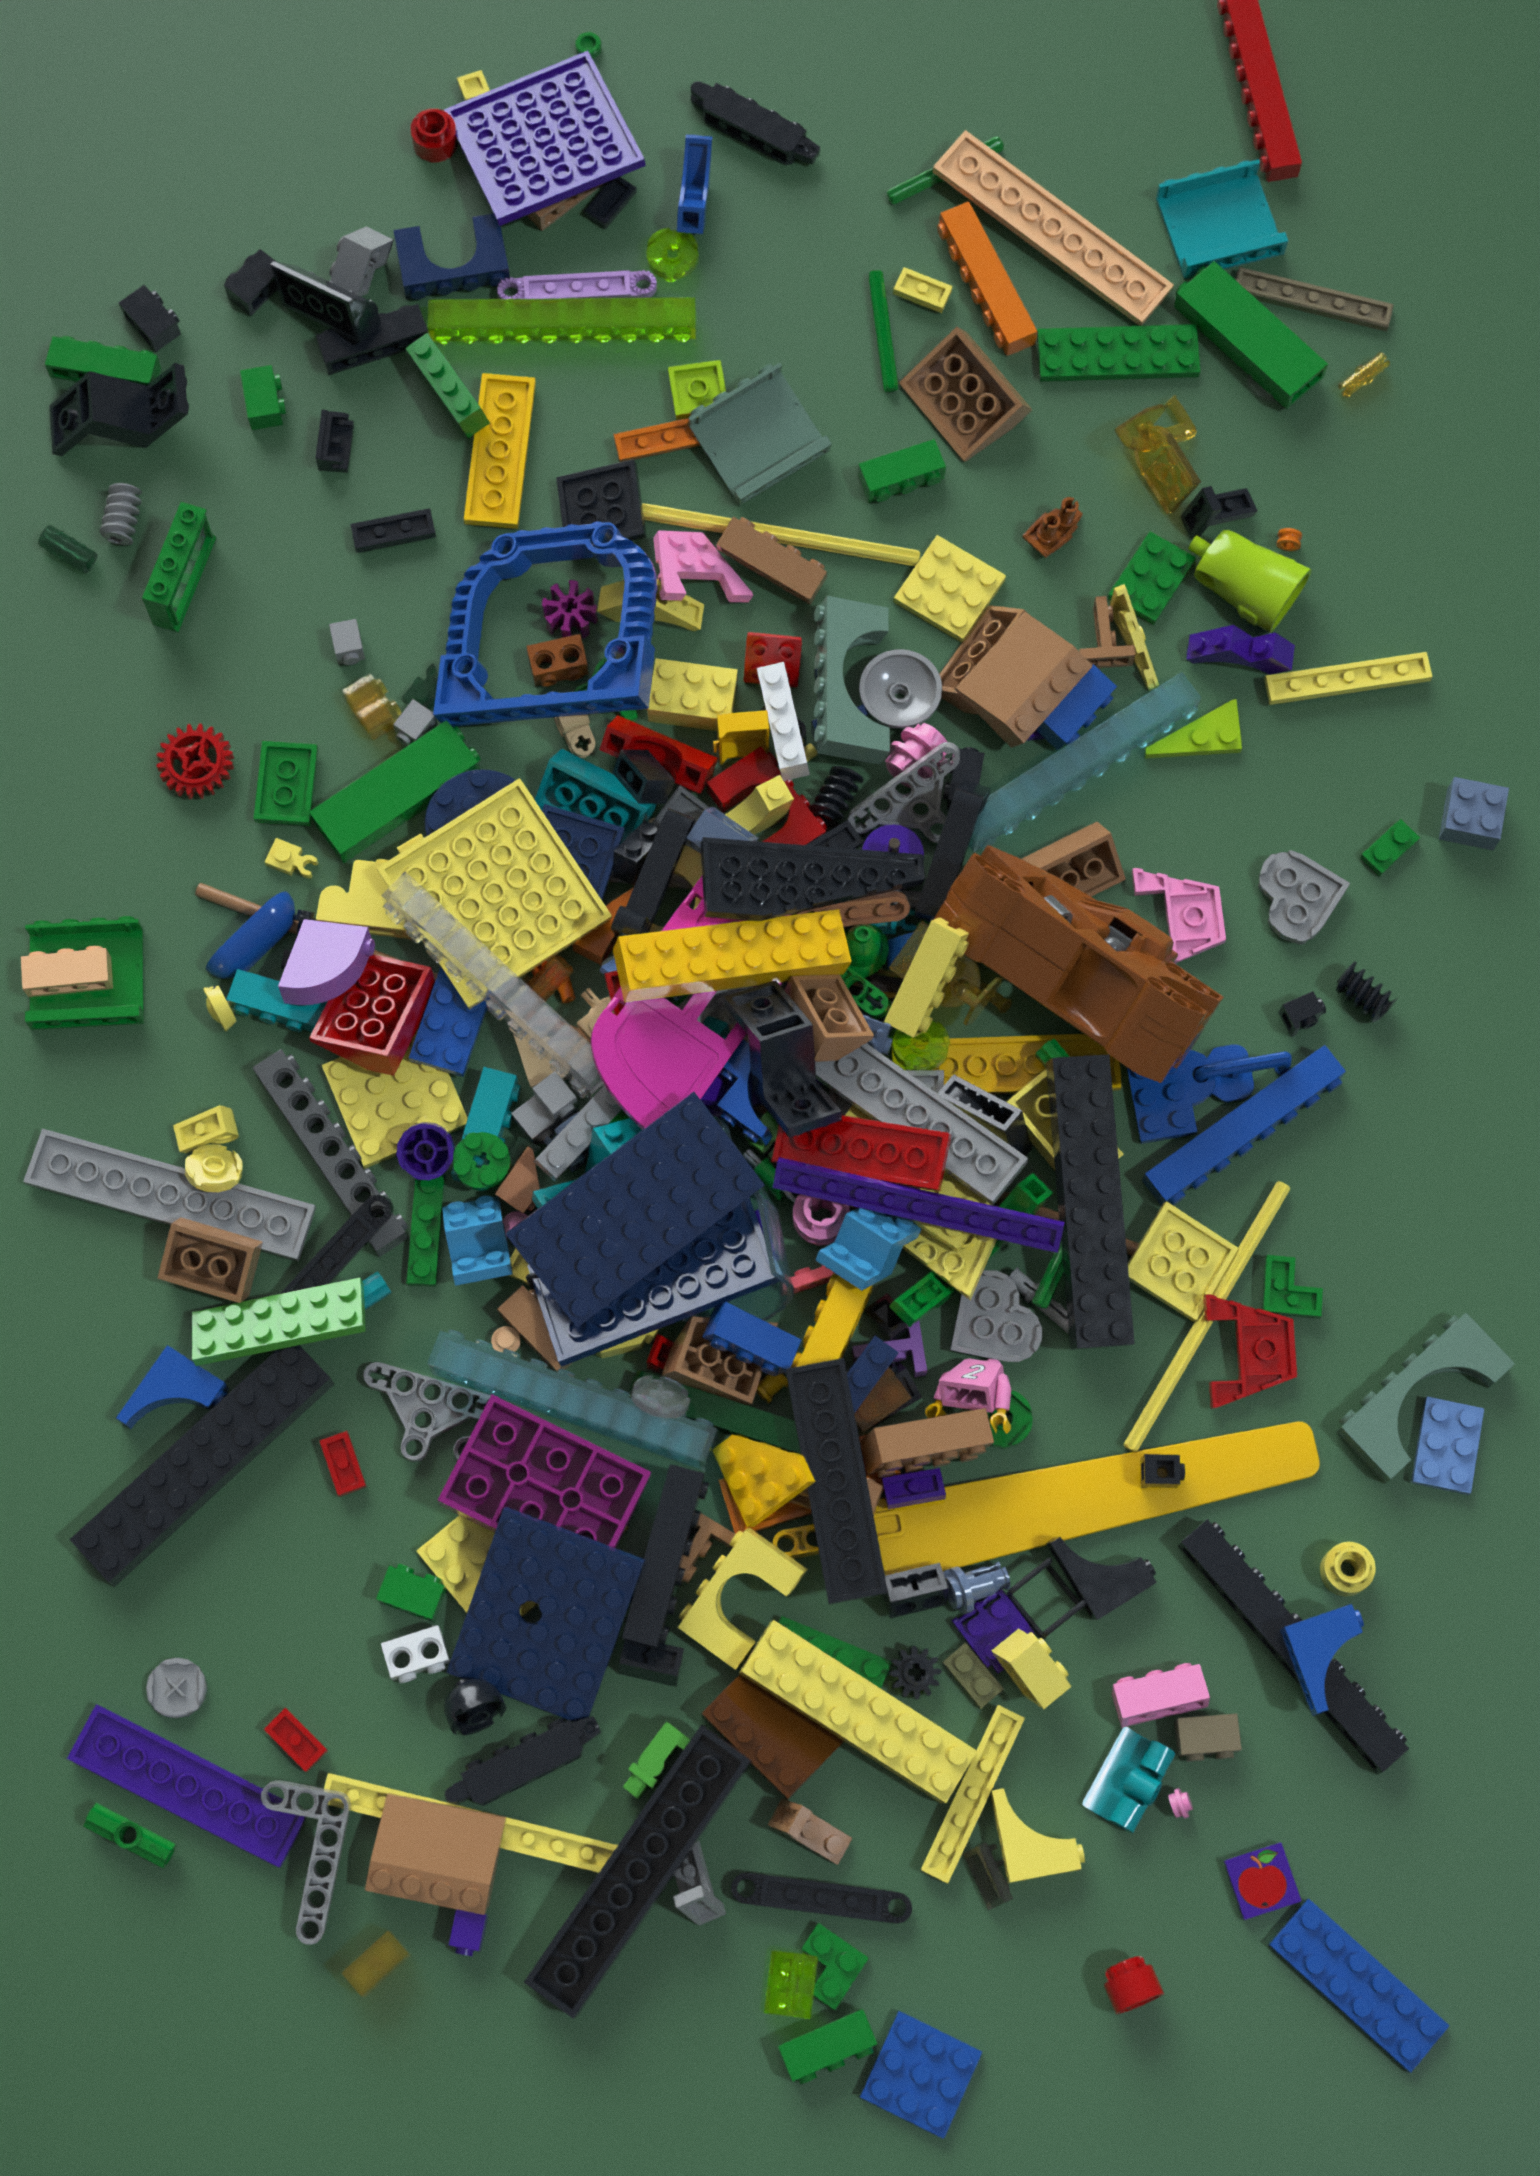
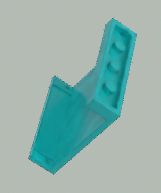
M1259 159L1242 161L1237 165L1226 168L1217 167L1210 172L1202 174L1193 173L1186 178L1178 180L1169 179L1158 185L1156 201L1184 279L1194 277L1203 266L1208 267L1214 261L1223 269H1228L1285 254L1288 238L1285 232L1278 233L1257 175L1260 165Z

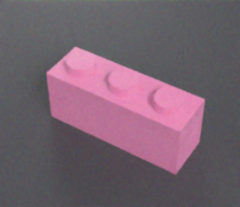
M1184 1663L1168 1672L1155 1670L1147 1673L1145 1677L1138 1679L1125 1677L1118 1680L1117 1684H1113L1112 1697L1121 1728L1206 1708L1210 1700L1200 1664L1192 1666L1191 1663Z

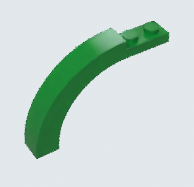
M1032 1173L1017 1184L999 1207L1035 1215L1053 1192ZM997 1239L987 1264L1009 1243L1008 1241ZM931 1271L896 1298L889 1307L911 1327L935 1307L938 1308L945 1303L957 1290Z

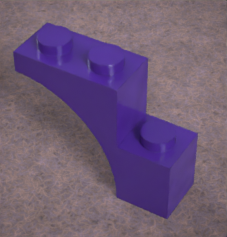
M1230 625L1189 635L1186 660L1192 664L1202 662L1236 663L1253 667L1272 675L1292 670L1295 645L1276 632L1252 637L1235 625Z

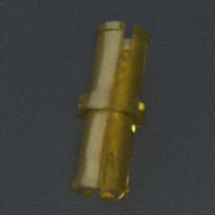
M1379 352L1365 365H1359L1355 368V372L1338 384L1339 390L1345 388L1341 393L1349 398L1363 385L1372 383L1376 375L1390 366L1389 360L1383 361L1387 356Z

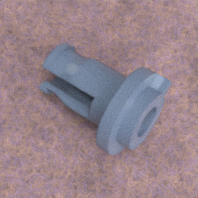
M996 1562L994 1566L981 1567L966 1573L958 1566L943 1571L948 1585V1601L954 1609H958L962 1614H967L974 1610V1601L991 1596L1004 1588L1008 1590L1011 1586L1007 1569L1005 1567L1001 1568L999 1562Z

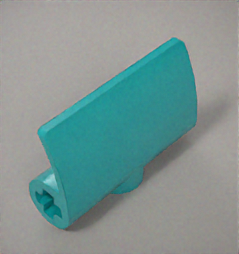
M1123 1727L1082 1803L1083 1806L1112 1824L1133 1834L1147 1806H1151L1158 1796L1162 1786L1161 1780L1176 1753L1157 1741L1152 1740L1151 1742L1128 1727Z

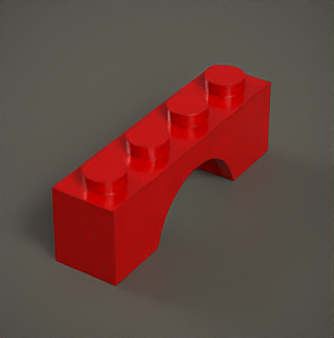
M619 715L607 725L599 749L618 758L621 749L649 750L658 762L672 774L675 783L698 793H701L707 786V782L711 780L718 760L717 757Z

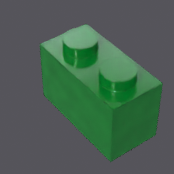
M272 365L240 370L251 430L283 425L282 415L287 413L284 398L279 399L278 391L283 390L280 374H274Z
M398 1564L397 1568L389 1566L376 1600L386 1606L434 1623L447 1588L441 1584L442 1579L430 1574H426L422 1578L414 1575L415 1570L402 1564Z

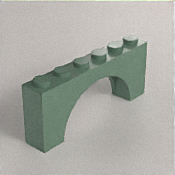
M826 596L821 605H817L814 613V620L817 622V630L814 636V644L817 645V654L814 660V668L817 669V678L814 684V692L817 693V702L814 708V716L817 718V727L814 733V741L817 742V753L880 765L890 752V727L872 721L852 702L844 684L843 661L846 652L856 646L864 644L879 645L889 632L888 608Z
M1467 1313L1460 1318L1454 1315L1442 1326L1446 1331L1439 1338L1434 1333L1422 1344L1426 1350L1419 1356L1415 1353L1411 1354L1401 1364L1405 1368L1398 1375L1392 1372L1381 1382L1384 1388L1378 1394H1375L1372 1390L1360 1401L1363 1407L1356 1414L1353 1410H1350L1339 1421L1343 1426L1337 1433L1385 1484L1411 1461L1399 1438L1398 1414L1404 1397L1413 1385L1434 1374L1455 1372L1469 1375L1489 1388L1515 1365L1508 1355Z

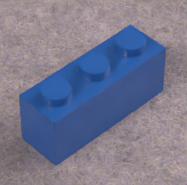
M1092 664V668L1036 731L1057 751L1065 744L1070 747L1080 736L1077 731L1082 726L1087 728L1097 716L1094 712L1098 707L1104 709L1114 698L1111 693L1117 686Z
M728 1302L714 1307L702 1337L710 1341L712 1347L721 1351H731L736 1354L735 1357L738 1360L749 1364L753 1362L761 1366L762 1372L771 1376L785 1373L786 1369L791 1368L801 1339Z

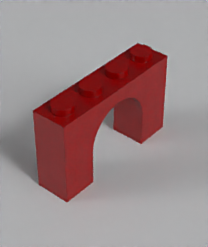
M760 746L707 782V793L721 812L724 813L747 798L757 786L779 775L781 776V772L777 768L778 762L771 752L766 753ZM787 780L784 783L794 798L788 810V820L779 831L763 842L806 845L825 834L827 827L820 816L815 817L809 810L810 804L803 794L798 795L793 789V781Z

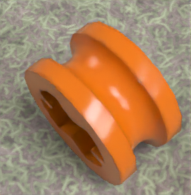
M1283 528L1278 531L1279 539L1276 545L1279 549L1284 551H1297L1300 549L1302 533L1299 530Z

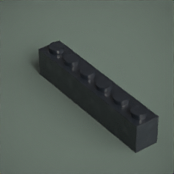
M672 1464L669 1466L644 1556L645 1562L636 1585L622 1639L625 1642L659 1650L660 1643L666 1644L670 1627L665 1626L668 1614L674 1615L678 1600L677 1597H673L676 1585H682L686 1570L681 1568L684 1556H690L693 1546V1540L689 1539L692 1527L697 1529L701 1516V1511L697 1510L699 1499L705 1500L709 1482H705V1474Z

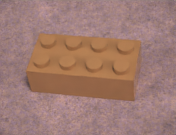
M986 1408L874 1428L860 1440L867 1474H877L878 1478L894 1475L895 1470L905 1468L907 1473L923 1469L922 1465L933 1463V1467H941L950 1464V1460L960 1458L961 1462L976 1460L978 1455L985 1453L986 1448L994 1443Z

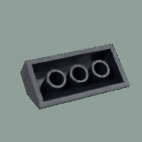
M275 261L270 264L282 306L358 343H361L381 325L378 307L372 300L365 299L351 290H346L332 281H327L313 272H308L298 266Z

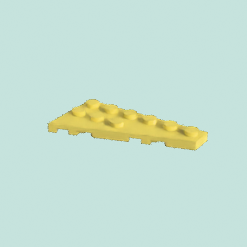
M850 1206V1208H851L852 1210H855L856 1208H858V1207ZM921 1229L918 1238L904 1245L903 1249L967 1299L971 1300L997 1239L972 1233L961 1249L956 1252Z

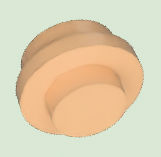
M503 1326L493 1333L491 1343L493 1349L498 1354L508 1356L519 1349L521 1339L519 1333L514 1328Z

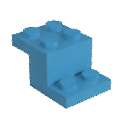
M482 1196L475 1201L465 1203L456 1201L442 1207L445 1235L452 1262L455 1286L513 1274L498 1196Z
M856 1208L845 1215L835 1242L819 1250L816 1261L860 1290H864L892 1274L903 1246L917 1239L922 1228L914 1224L911 1219Z

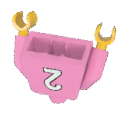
M988 1358L986 1361L965 1359L952 1370L941 1375L933 1398L936 1401L927 1406L925 1410L927 1418L947 1415L942 1409L943 1406L970 1410L986 1408V1411L991 1413L997 1410V1413L993 1414L990 1418V1424L995 1433H997V1426L1000 1423H1003L1005 1433L1010 1432L1011 1424L1006 1417V1411H1009L1011 1385L1009 1377L1004 1374L1003 1365L999 1360Z

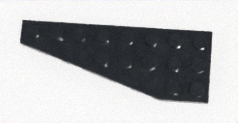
M703 837L700 843L704 917L763 921L922 885L925 880L922 854Z

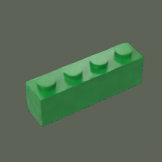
M428 333L406 347L407 352L468 438L490 424L479 404Z
M52 336L45 361V367L50 377L74 382L79 381L91 371L147 386L160 375L161 371L158 356L150 351H133L120 345L111 347L102 345L97 341H78L70 336Z

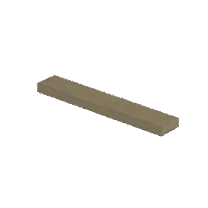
M1239 267L1236 281L1258 301L1385 332L1388 330L1394 304Z

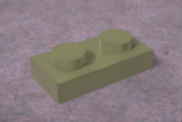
M966 1643L942 1662L980 1709L1004 1690Z

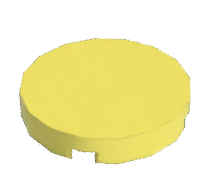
M215 1144L200 1146L193 1150V1154L186 1158L185 1176L188 1182L195 1188L206 1192L230 1190L239 1183L242 1177L243 1161L238 1153L234 1150L232 1153L227 1150L226 1146Z

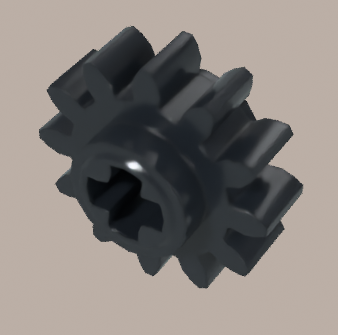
M911 1646L909 1655L904 1650H899L898 1654L901 1660H890V1663L896 1667V1670L888 1672L887 1675L896 1677L897 1681L891 1687L898 1688L901 1686L903 1688L901 1697H906L912 1691L913 1699L917 1700L920 1697V1691L926 1696L931 1695L929 1685L939 1686V1682L933 1679V1677L942 1673V1670L938 1668L933 1669L932 1665L937 1662L938 1658L927 1659L926 1657L929 1652L927 1648L923 1649L920 1654H917L916 1646ZM913 1664L917 1670L921 1671V1676L917 1677V1681L914 1680V1676H909L908 1670L913 1669Z

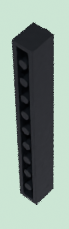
M1207 1519L1181 1541L1178 1547L1300 1685L1280 1630L1303 1620L1296 1613L1293 1612L1291 1614L1284 1607L1286 1602L1276 1590L1270 1591L1263 1583L1265 1578L1262 1573L1255 1567L1251 1569L1244 1561L1246 1557L1240 1548L1235 1544L1231 1546L1224 1538L1226 1534L1216 1522L1211 1524ZM1333 1658L1329 1663L1325 1677V1698L1329 1710L1325 1711L1324 1714L1377 1775L1383 1773L1409 1750V1747L1405 1744L1407 1739L1397 1728L1392 1729L1387 1724L1385 1713L1377 1705L1374 1704L1372 1706L1365 1699L1366 1692L1355 1681L1351 1683L1344 1675L1346 1670L1343 1665Z

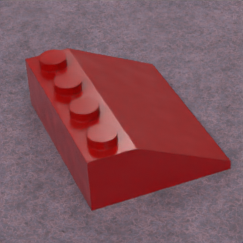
M374 954L369 956L365 969L356 983L343 994L327 1002L309 1037L310 1042L367 1070L394 1076L423 1018L433 990L435 978L432 968Z

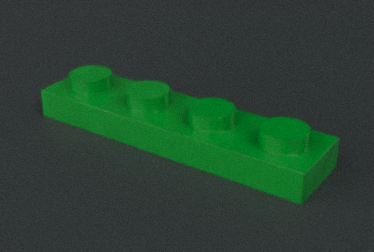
M445 1173L431 1180L415 1178L407 1271L408 1286H437Z
M781 1616L779 1624L881 1689L891 1665L890 1660Z

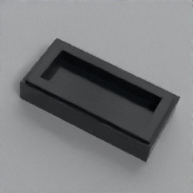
M622 177L610 180L585 209L584 216L606 230L637 193V187Z

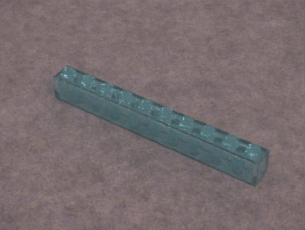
M1181 672L988 796L984 810L977 819L969 843L970 848L975 852L980 848L984 850L987 845H993L996 841L995 838L1003 833L1005 835L1012 833L1018 828V823L1026 818L1027 820H1032L1041 813V809L1046 805L1050 804V806L1057 804L1063 799V794L1069 790L1077 791L1086 784V780L1091 776L1095 775L1098 777L1108 770V765L1114 761L1122 762L1132 753L1131 750L1138 746L1140 748L1147 746L1154 739L1153 736L1159 732L1167 733L1176 725L1175 722L1181 718H1190L1198 711L1201 696Z

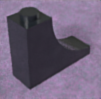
M954 1074L937 1093L1024 1156H1027L1032 1150L1022 1110Z
M1055 1537L1046 1543L1080 1601L1085 1600L1087 1602L1084 1608L1092 1620L1100 1619L1157 1583L1153 1577L1156 1575L1154 1567L1149 1560H1143L1142 1557H1135L1117 1565H1101L1077 1555L1065 1544L1061 1537Z

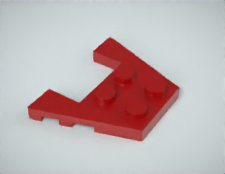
M1211 1294L1203 1296L1205 1322L1235 1321L1239 1380L1209 1382L1211 1409L1218 1408L1297 1377L1294 1321L1292 1318L1241 1305V1303L1224 1300Z

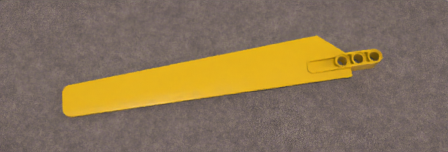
M1297 1421L944 1487L946 1499L888 1509L886 1499L882 1498L879 1500L874 1514V1521L884 1574L886 1576L940 1563L942 1571L956 1566L964 1567L1042 1547L1055 1537H1061L1065 1541L1312 1477L1318 1471L1320 1461L1311 1427L1304 1422ZM1144 1454L1180 1455V1463L1185 1464V1479L1180 1481V1485L1177 1488H1141L1140 1459ZM1157 1469L1159 1477L1165 1478L1167 1476L1165 1469ZM814 1524L779 1531L772 1542L778 1548L777 1542L780 1539H790L794 1544V1548L784 1553L793 1559L819 1554L818 1546L813 1547L806 1540L808 1534L815 1532Z

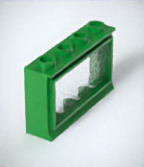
M180 502L142 596L154 626L179 633L217 538L212 534L207 516H205L207 509Z

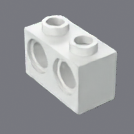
M439 1625L381 1643L390 1677L393 1681L399 1680L400 1684L415 1680L417 1678L416 1674L423 1671H428V1674L443 1671L446 1669L445 1664L450 1663ZM429 1644H436L439 1647V1653L433 1659H427L423 1655L424 1648ZM401 1653L410 1655V1663L405 1668H397L395 1666V1658Z

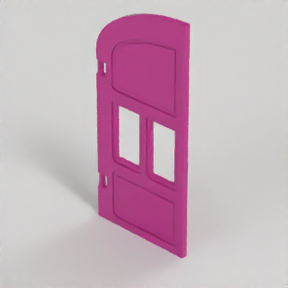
M701 876L662 931L748 920L704 917L703 881ZM697 897L701 901L693 910L688 906ZM620 987L598 1017L591 1034V1051L595 1067L608 1092L641 1129L647 1127L693 1091L701 1100L747 1033L738 1022L726 1039H723L697 1021L717 991L693 994L683 1010H681L665 998L624 1003ZM620 1002L624 1007L616 1016L611 1012Z

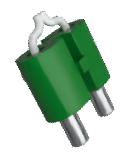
M750 1149L746 1152L750 1157L746 1153H744L743 1157L754 1168L755 1173L764 1183L762 1188L766 1192L769 1191L780 1202L788 1197L795 1203L796 1198L791 1192L772 1188L776 1166L768 1158L761 1161Z

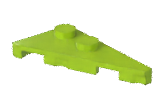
M1237 699L1227 702L1145 748V759L1241 753L1242 742Z

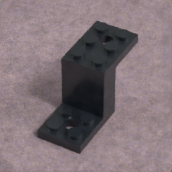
M174 363L147 386L89 371L49 406L52 454L63 456L88 434L147 448L188 415L189 403L186 395L187 378L185 377L184 365Z
M773 981L725 996V1007L749 1037L752 1091L787 1136L790 1138L842 1121L841 1110L816 1081L813 1024L779 983Z

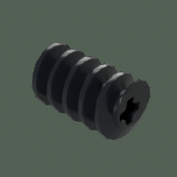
M832 767L829 771V776L824 780L825 785H822L819 789L820 794L816 795L815 803L811 804L809 810L815 817L820 816L826 827L831 829L837 827L839 824L834 819L843 820L844 815L839 810L847 811L849 809V806L844 801L852 802L854 800L853 795L849 792H858L859 788L855 783L862 784L864 781L863 777L846 767Z
M1354 961L1337 980L1336 992L1339 994L1347 990L1344 999L1349 1001L1355 997L1353 1007L1358 1008L1364 1005L1361 1013L1367 1015L1373 1012L1370 1021L1374 1023L1391 1009L1398 998L1390 1001L1389 998L1392 993L1390 990L1381 994L1382 983L1373 987L1374 976L1363 979L1366 970L1363 968L1355 972L1357 962Z

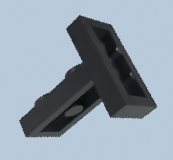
M1209 486L1199 491L1180 517L1190 539H1194L1195 536L1200 537L1208 526L1253 517L1258 510L1247 488L1215 495L1212 486Z

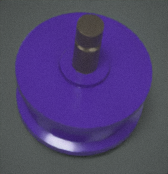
M885 825L877 828L866 838L862 849L922 854L924 858L923 846L918 836L910 829L900 825Z

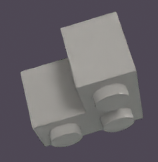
M367 226L343 236L337 244V259L329 271L330 281L346 290L353 291L361 297L368 294L374 271L387 263L394 240Z
M556 1071L532 1088L534 1096L511 1113L513 1121L533 1146L539 1142L544 1144L545 1138L547 1136L552 1138L555 1134L554 1130L559 1125L579 1112L576 1096Z

